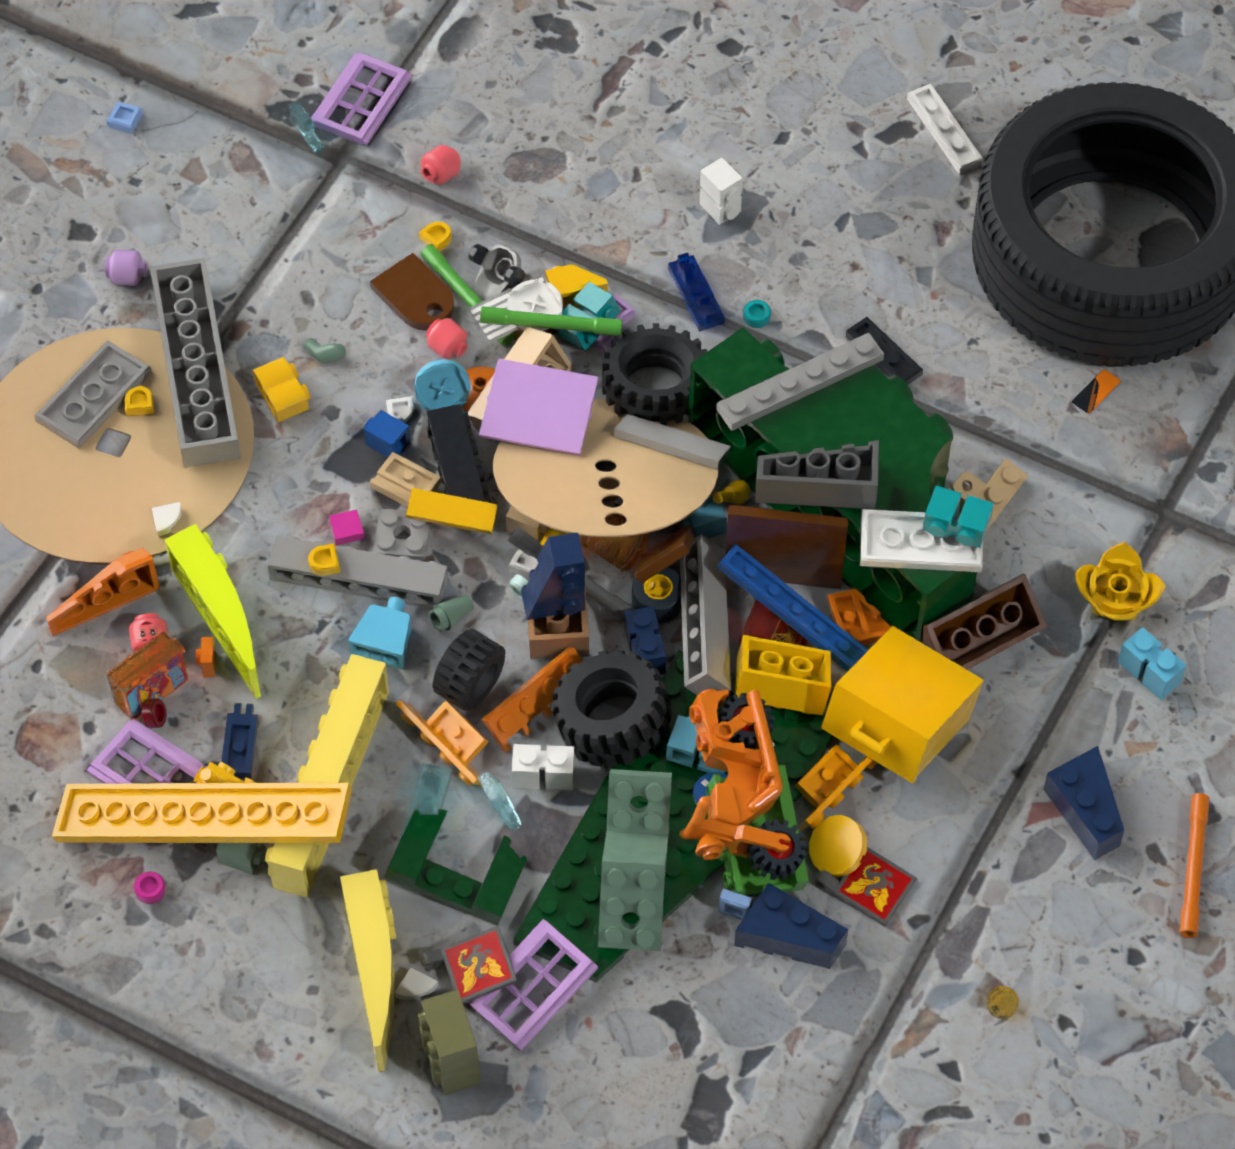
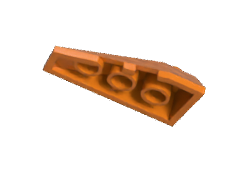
M144 548L123 554L122 557L115 559L50 613L46 620L52 637L159 590L160 586L151 554Z

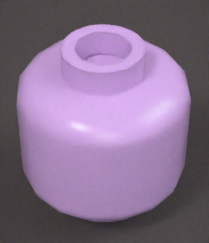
M117 249L113 251L111 256L106 258L105 275L115 285L137 286L141 277H146L147 261H142L141 254L138 251Z

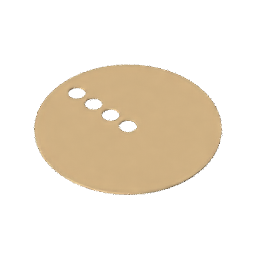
M594 399L592 417L588 421L580 456L503 441L499 443L494 454L493 474L496 485L503 497L517 511L546 527L566 533L578 532V535L589 537L634 536L671 526L698 510L712 494L718 479L717 469L614 437L615 428L627 414L617 415L615 413V404L608 406L606 399ZM684 418L683 422L678 424L674 419L667 420L668 427L707 439L696 426ZM607 460L615 463L617 467L613 471L602 472L596 469L595 465L600 461ZM613 478L619 481L620 485L615 489L607 490L601 488L598 483L602 479ZM607 496H617L623 500V504L619 507L611 508L603 505L602 500ZM611 514H621L626 517L627 521L622 525L613 526L608 524L605 518Z

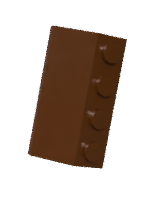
M1021 574L924 625L923 644L968 670L1047 628V625L1026 574Z

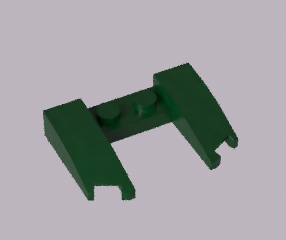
M438 809L437 814L419 815V810H414L387 867L385 878L498 926L527 857L523 856L520 858L509 846L512 841L504 835L483 883L427 859L448 811Z

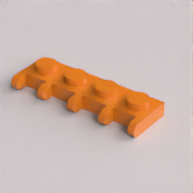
M574 647L566 648L482 719L504 753L511 750L507 740L516 732L520 731L525 737L531 733L527 723L540 712L546 718L553 714L548 705L554 701L552 696L555 688L559 687L558 681L563 674L567 675L569 673L568 669L574 663L578 665L583 662Z

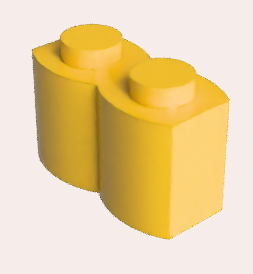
M281 357L253 369L255 384L278 423L309 410L308 400L311 399L309 390L305 384L300 385L298 382L299 375L293 363L288 364L286 359Z

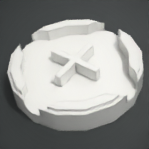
M528 280L521 282L512 289L507 300V309L562 315L563 300L559 290L553 284L548 282L545 284L539 282V280ZM516 325L518 328L525 330L526 327L534 328L540 331L549 329L542 327Z

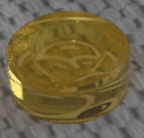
M997 986L988 994L987 1009L992 1016L998 1019H1008L1018 1009V995L1010 987Z

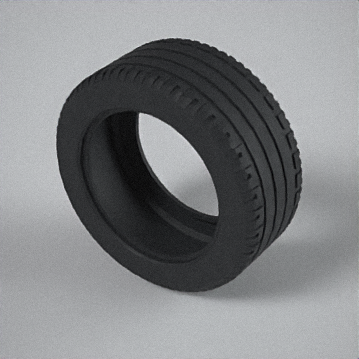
M1098 82L1097 84L1089 83L1085 86L1077 85L1074 88H1065L1063 91H1056L1052 95L1044 96L1042 100H1036L1032 105L1025 107L1023 112H1018L1003 127L995 138L994 143H992L985 157L978 188L972 231V254L978 280L982 285L984 293L987 294L990 303L993 304L995 310L1000 312V316L1007 320L1011 327H1016L1018 333L1024 334L1030 341H1035L1036 345L1040 347L1045 346L1046 350L1050 352L1055 351L1060 356L1064 357L1066 355L1069 356V359L1082 360L1083 363L1093 362L1094 365H1099L1100 363L1112 366V364H1116L1117 367H1123V365L1127 364L1129 366H1136L1137 364L1147 365L1148 362L1158 363L1162 359L1169 360L1172 356L1178 357L1184 352L1191 351L1193 347H1199L1204 341L1209 340L1235 313V134L1230 126H1226L1222 119L1216 118L1214 113L1208 112L1205 107L1197 105L1192 100H1187L1184 96H1179L1171 91H1164L1161 88H1154L1149 85L1143 86L1137 83L1129 84L1128 82ZM1092 181L1124 182L1146 188L1174 204L1192 224L1199 242L1181 256L1153 266L1137 268L1108 266L1084 259L1060 245L1044 229L1034 209L1055 192L1072 185Z

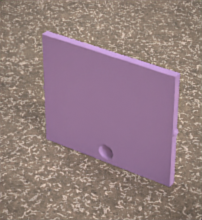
M498 358L490 392L486 397L487 404L479 437L580 456L588 421L592 417L591 409L599 377Z

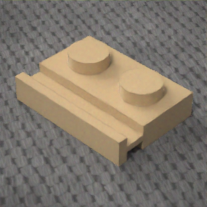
M394 452L391 453L377 471L376 477L370 480V488L408 507L412 488L435 492L441 484L440 476Z

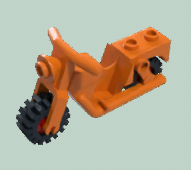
M704 690L697 695L689 709L690 720L692 724H695L697 731V748L702 752L706 767L726 771L728 776L724 783H717L708 797L704 796L699 799L691 820L686 828L680 831V838L682 840H699L695 853L697 856L703 857L704 860H713L722 855L721 852L727 847L732 855L748 858L749 862L754 861L755 863L752 868L755 871L761 868L763 871L760 875L764 878L769 873L770 880H775L777 876L780 877V880H783L788 875H793L806 857L807 851L804 850L807 848V842H801L805 836L802 832L799 834L795 833L798 829L796 825H793L792 828L787 827L789 821L786 820L782 824H779V819H773L771 824L768 820L758 828L747 826L772 808L783 789V782L770 735L774 728L772 723L775 720L774 715H769L772 709L770 706L763 707L766 701L761 699L758 690L750 691L748 694L741 693L739 698L735 694L725 703L724 701L729 694L728 690ZM723 705L722 709L720 710V712H719V714H718V716H717V710L720 709L721 706Z

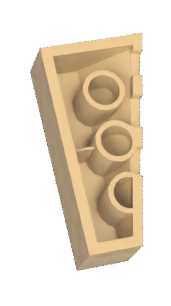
M526 327L505 358V360L570 372L574 368L552 334ZM493 377L468 411L470 421L477 431H480L487 404L486 397L490 392Z

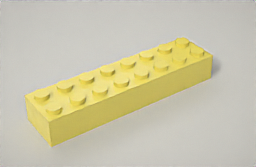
M351 654L348 664L344 663L339 673V686L337 689H333L330 694L329 711L327 715L323 714L321 716L318 726L320 733L317 740L313 739L308 749L309 760L307 765H302L299 770L298 783H349L352 788L389 695L386 663ZM329 843L270 844L266 852L265 861L268 862V875L271 876L273 888L308 898Z

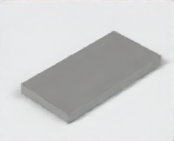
M107 340L35 414V421L79 449L125 401L126 393L131 388L140 386L152 373L151 367Z

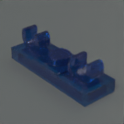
M688 252L678 255L676 261L668 263V270L699 332L725 324V316L694 255L689 256Z

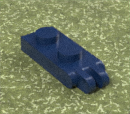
M235 703L234 713L227 714L221 762L236 771L234 773L235 777L251 779L258 714H253L254 704L247 703L246 713L241 714L242 703Z

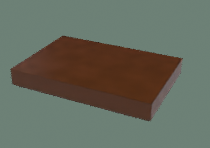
M691 524L683 527L641 555L634 574L640 583L645 582L689 554L696 532Z

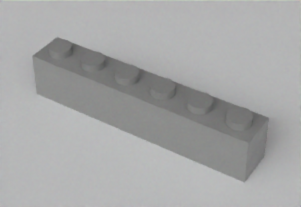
M702 534L693 539L689 554L680 559L684 687L696 695L708 689H715L717 691L731 690L726 575L717 568L719 562L725 557V550Z
M276 535L268 561L270 580L388 601L390 597H398L404 600L407 605L433 609L434 605L443 602L448 584L446 565H441L435 561H417L407 556H389L379 551H361L350 546H335L340 573L319 576L310 570L308 555L315 547L327 545V543L300 540L294 536L282 537Z

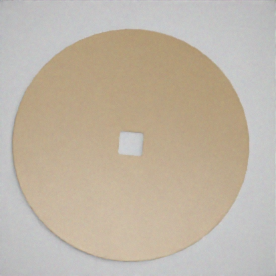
M141 328L99 329L76 334L44 347L18 364L0 382V523L18 539L35 549L71 561L112 563L115 559L122 557L123 554L140 548H144L151 556L167 551L165 539L194 524L197 525L200 531H203L225 511L244 483L250 468L254 449V423L245 393L235 377L225 367L241 459L184 468L160 331ZM108 340L151 367L152 373L140 386L146 387L152 392L154 414L126 416L124 401L78 449L37 423L34 416ZM106 429L131 436L121 457L96 450ZM180 502L182 510L180 520L171 528L169 533L158 537L152 508Z

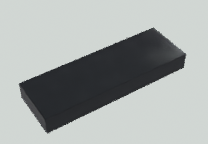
M865 317L846 330V337L850 341L870 333L884 353L883 361L875 365L887 377L890 378L896 375L909 385L922 376L923 369L868 317Z

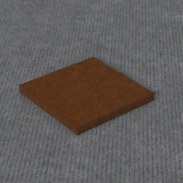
M729 505L726 555L737 544L784 583L841 589L848 519Z

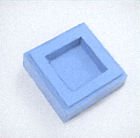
M117 101L107 119L108 127L133 134L143 115L142 108Z
M723 889L719 897L720 913L743 920L752 907V898Z

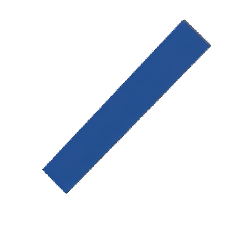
M737 544L719 562L717 568L815 647L831 651V659L847 672L868 651L865 646Z

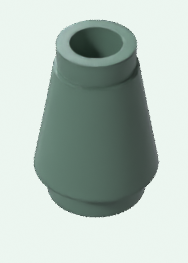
M464 594L463 596L434 605L433 609L429 611V618L432 625L438 631H449L474 609V605L470 597Z

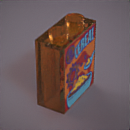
M164 631L106 673L114 703L130 720L133 718L136 720L142 715V705L146 699L160 698L163 700L189 680L186 670L188 664L183 657L184 647L175 637L171 639Z

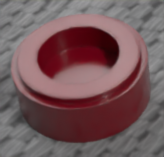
M160 698L146 699L143 702L142 719L147 728H161L166 722L167 710Z

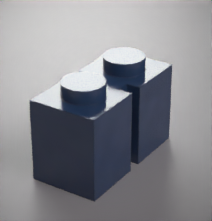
M654 607L624 611V630L630 652L640 655L642 659H648L654 665V668L658 669L660 675L665 674L666 653L661 634H659Z

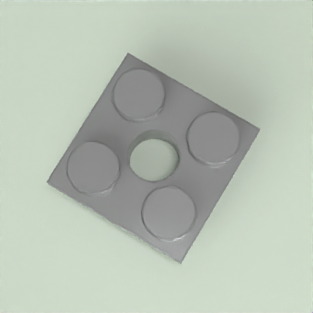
M379 509L373 551H379L389 556H407L412 559L425 560L430 523L406 518L407 511ZM400 533H407L410 535L409 538L405 540H399L395 538Z

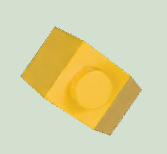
M573 264L556 266L545 270V281L553 284L559 290L564 308L568 304L574 307H581L574 303L573 299L588 282L608 292L607 279Z

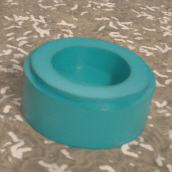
M752 300L744 306L743 320L748 326L762 328L770 322L771 308L766 302Z

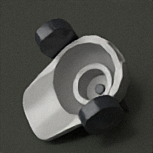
M476 244L468 254L470 261L481 265L474 283V290L483 301L504 292L508 287L517 286L523 282L526 276L524 270L521 269L519 254L504 244L495 245L490 250L480 244Z

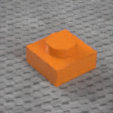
M201 637V649H196V666H201L203 678L215 677L216 647L213 637Z

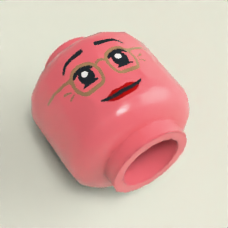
M155 613L136 616L134 618L135 621L129 625L131 649L137 654H143L145 659L161 656V651L168 648L170 642L166 621L159 618L158 614Z

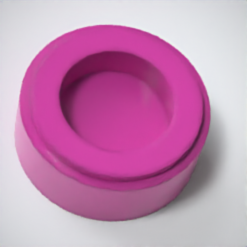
M149 871L140 874L136 878L134 891L136 897L141 902L153 904L164 897L166 886L160 874Z

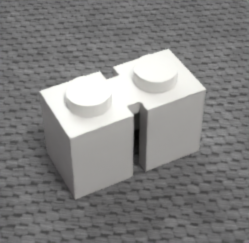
M723 158L700 170V186L702 188L700 189L699 204L719 225L727 220L734 219L741 212L743 178Z
M513 744V788L540 789L539 770H545L546 789L573 790L574 747L547 745V750L541 751V745Z

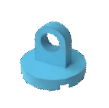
M440 359L431 361L420 369L415 378L414 389L418 402L429 411L456 404H461V407H463L471 392L469 374L462 365L452 360Z

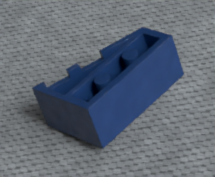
M768 883L736 928L734 946L741 948L748 946L763 950V953L770 955L777 953L790 956L795 961L830 969L847 944L848 929Z

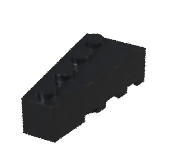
M461 404L427 411L428 438L431 439L434 459H439L437 466L442 485L445 484L446 487L444 494L491 503L488 491L483 492L481 482H485L482 466H476L474 456L478 455L475 439H469L467 430L471 429V422L468 412L463 413Z

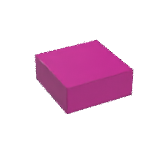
M357 509L329 516L336 546L364 539V532Z

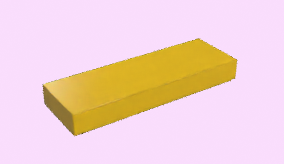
M412 488L406 518L492 535L498 504Z

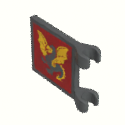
M868 847L865 856L863 855L860 860L861 864L852 873L844 876L840 882L825 870L818 874L815 881V886L818 889L833 894L884 927L917 880V877Z
M499 926L441 949L425 951L420 955L421 963L427 971L434 970L445 962L453 989L459 991L463 1004L518 982Z

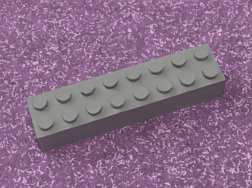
M201 258L151 266L150 271L184 468L241 459L206 259Z

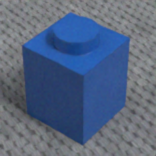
M382 410L374 418L371 417L364 426L366 445L387 458L392 452L399 455L410 442L409 425Z

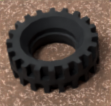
M653 323V328L645 329L643 324L637 325V330L633 333L628 329L622 331V339L614 337L611 340V348L606 347L604 350V359H602V393L606 395V403L608 406L615 404V413L619 416L626 413L649 421H659L660 424L667 426V420L674 419L677 424L683 422V415H689L690 363L708 352L707 349L701 350L702 342L698 338L693 341L690 340V332L684 330L680 334L676 332V326L669 325L668 329L659 328V323ZM660 366L676 372L682 380L677 386L669 389L652 390L635 385L630 380V376L636 370L644 367Z

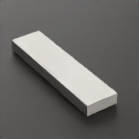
M931 84L907 93V100L958 174L983 165L982 156Z

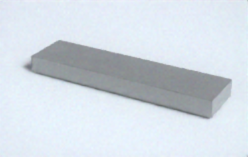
M627 414L617 425L614 434L616 438L717 470L728 458L731 446Z

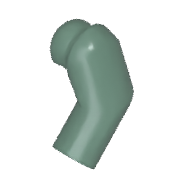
M309 338L303 345V348L322 364L338 361L346 354V349L342 344L332 343L321 346L313 338Z

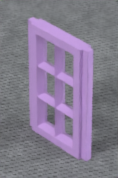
M355 53L311 117L310 123L319 129L360 145H368L411 80L412 74L408 73L407 70L368 55ZM363 67L376 71L368 85L355 81ZM381 73L394 78L385 92L372 87ZM350 86L364 90L354 105L341 100ZM368 92L381 97L372 112L359 107ZM337 105L350 110L342 124L328 120ZM355 112L368 117L359 131L346 127Z
M133 718L131 721H128L90 764L91 766L87 769V772L104 784H134L131 782V779L142 769L160 781L159 783H172L169 780L179 769L195 778L199 769L205 765ZM131 737L150 749L140 761L121 749ZM116 753L136 765L126 777L107 766ZM154 753H157L174 765L165 777L145 765Z
M544 919L509 955L515 974L526 963L539 973L522 992L513 984L506 987L517 998L500 1016L487 1005L501 989L467 1002L520 1051L531 1042L598 969V966ZM550 939L561 950L543 968L532 956ZM564 954H567L578 965L560 983L549 971ZM544 977L556 989L537 1007L526 996ZM522 1002L533 1013L515 1031L504 1019Z

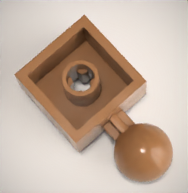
M586 590L585 611H579L572 615L561 614L528 620L530 659L555 658L568 647H574L579 656L589 655Z

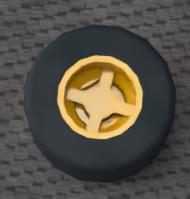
M667 567L643 583H640L635 577L632 585L633 607L640 609L653 606L658 623L668 622L677 617L682 610L680 575L675 570Z

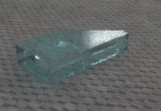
M296 101L289 104L291 122L315 155L323 152L324 146L313 132L315 126L311 117L300 102Z
M488 772L479 776L478 779L490 803L510 830L513 831L520 827V819L501 781Z

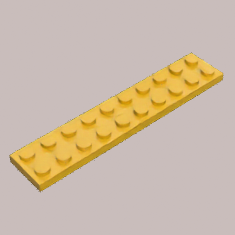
M349 783L66 784L52 837L57 843H340L352 788Z

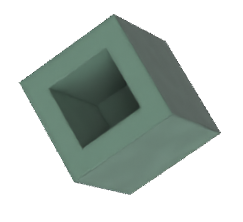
M219 843L216 852L220 864L253 875L257 865L261 866L263 864L267 849L264 843Z

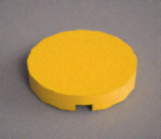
M843 815L829 816L821 821L812 832L809 842V855L813 865L820 871L825 870L835 877L847 876L855 871L861 864L862 856H865L867 851V836L863 827L852 818Z

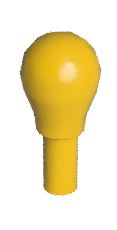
M733 480L723 491L714 493L712 499L717 504L728 502L742 505L749 500L751 489L744 480Z

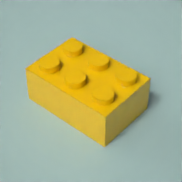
M743 635L735 662V694L739 698L741 693L748 694L750 691L758 690L761 699L766 701L764 705L779 709L785 708L801 711L806 714L823 715L831 690V651Z

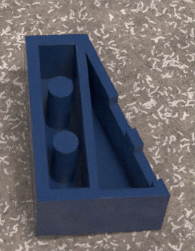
M578 532L548 537L537 558V567L531 569L529 573L530 580L521 589L527 620L561 614L572 615L579 611H585V562Z
M1098 746L1048 772L1043 790L1093 859L1096 860L1120 847L1124 826Z

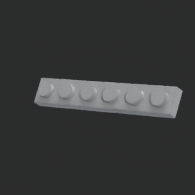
M867 333L718 402L717 411L730 430H735L883 361L884 353L870 333Z

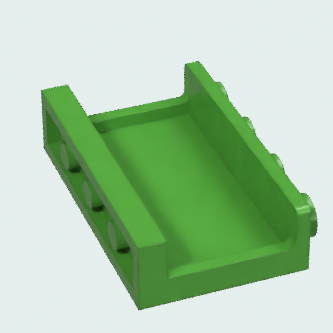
M778 765L783 782V789L778 799L769 811L747 826L758 828L768 820L771 824L773 819H779V824H782L784 820L789 821L787 826L789 828H792L793 825L797 826L785 765ZM713 774L709 784L706 785V796L710 795L711 790L717 783H724L727 777L721 778L720 774ZM727 847L721 852L722 855L719 857L720 861H724L726 872L723 873L725 889L747 897L760 896L768 883L786 893L801 891L809 882L804 859L793 875H788L783 880H780L779 876L775 880H770L769 873L764 878L760 875L763 871L761 868H758L756 871L752 868L755 863L754 861L749 862L748 858L732 855Z

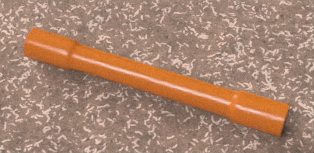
M1196 793L1191 796L1190 835L1184 903L1181 909L1179 930L1180 936L1185 938H1196L1199 930V900L1204 841L1210 797L1202 793Z

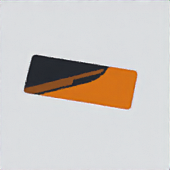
M1103 369L1072 400V403L1087 414H1090L1121 380Z

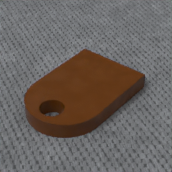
M411 253L370 281V288L407 325L415 329L428 330L435 320L451 318L453 315L454 298L451 290L414 253ZM434 309L442 312L439 316H430L428 314L429 311Z

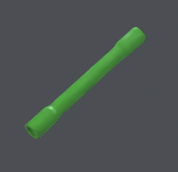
M429 244L422 249L421 256L435 272H438L469 307L483 302L449 265L447 259L433 244ZM512 332L498 339L502 346H508L514 341L515 334Z
M482 306L480 323L521 325L593 332L595 334L621 336L622 319L533 313Z

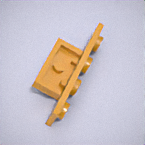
M402 700L397 701L396 705L403 711L400 716L412 727L416 725L422 731L419 735L426 743L432 747L436 745L441 750L439 756L448 765H455L461 771L458 775L465 783L471 787L473 784L483 788L488 785L469 763L489 741L449 701L445 700L428 720L411 704Z
M837 744L834 745L794 786L815 807L798 825V830L801 832L808 826L814 829L826 817L822 812L828 806L833 809L845 797L841 792L847 786L853 789L864 778L861 774L864 768L867 766L871 770L878 762L865 756L857 765Z

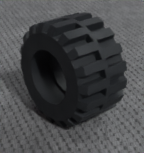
M473 628L464 631L449 645L441 657L433 678V691L464 711H469L476 707L493 689L502 672L506 657L504 647Z

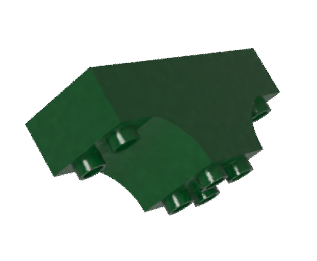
M742 327L690 363L689 422L696 426L707 439L731 446L730 455L724 461V464L740 480L748 483L754 494H756L758 456L793 451L800 455L810 453L812 449L823 447L825 451L838 450L842 448V445L854 444L855 447L868 446L869 441L879 440L876 507L875 509L867 510L926 512L935 486L945 488L946 475L949 471L948 461L951 442L954 438L953 432L947 421L939 414L931 413L926 415L914 403L913 393L907 383L896 375L887 378L875 365H872L731 431L717 411V403L789 370L790 368L785 366L782 353L769 339H763L759 342ZM764 503L772 510L847 518L848 528L842 581L850 589L856 588L865 597L868 604L873 605L881 612L880 617L890 626L894 625L897 629L923 643L924 625L973 600L977 572L860 566L862 508Z

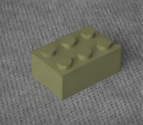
M454 990L422 1000V1013L417 1014L422 1037L421 1044L425 1057H429L430 1071L435 1086L441 1085L444 1095L481 1084L477 1045L459 991Z

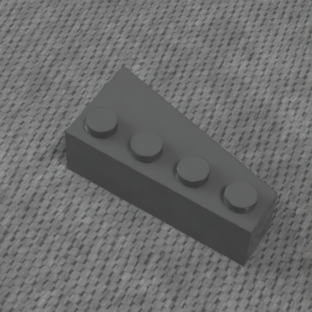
M879 440L869 441L868 446L855 447L854 444L842 445V448L838 450L825 451L823 447L812 449V452L800 455L793 451L758 456L755 502L875 509L878 490Z

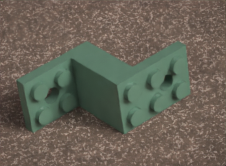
M610 769L607 831L602 858L598 947L661 951L672 773ZM635 796H642L648 801V804L643 808H636L631 804V799ZM633 912L639 916L640 920L635 924H628L623 920L622 916L625 913Z

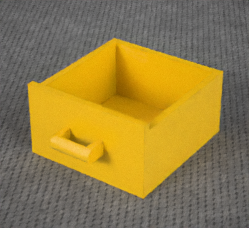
M892 626L835 684L821 728L913 784L924 768L969 721L984 680Z

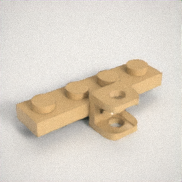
M1005 458L986 484L975 475L964 471L949 489L962 493L958 504L960 506L959 514L962 512L968 495L994 503L991 521L988 526L989 529L1029 475Z

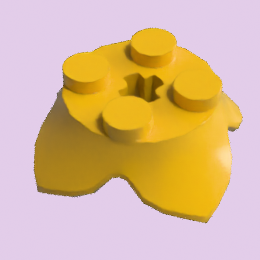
M1125 541L1109 548L1102 555L1098 565H1083L1075 573L1078 589L1090 603L1092 613L1111 620L1131 621L1136 619L1138 613L1151 607L1158 601L1166 587L1158 575L1145 573L1142 570L1141 558Z

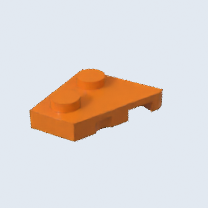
M856 588L827 595V603L833 622L862 645L876 643L892 627L880 617V611L866 602L865 597Z

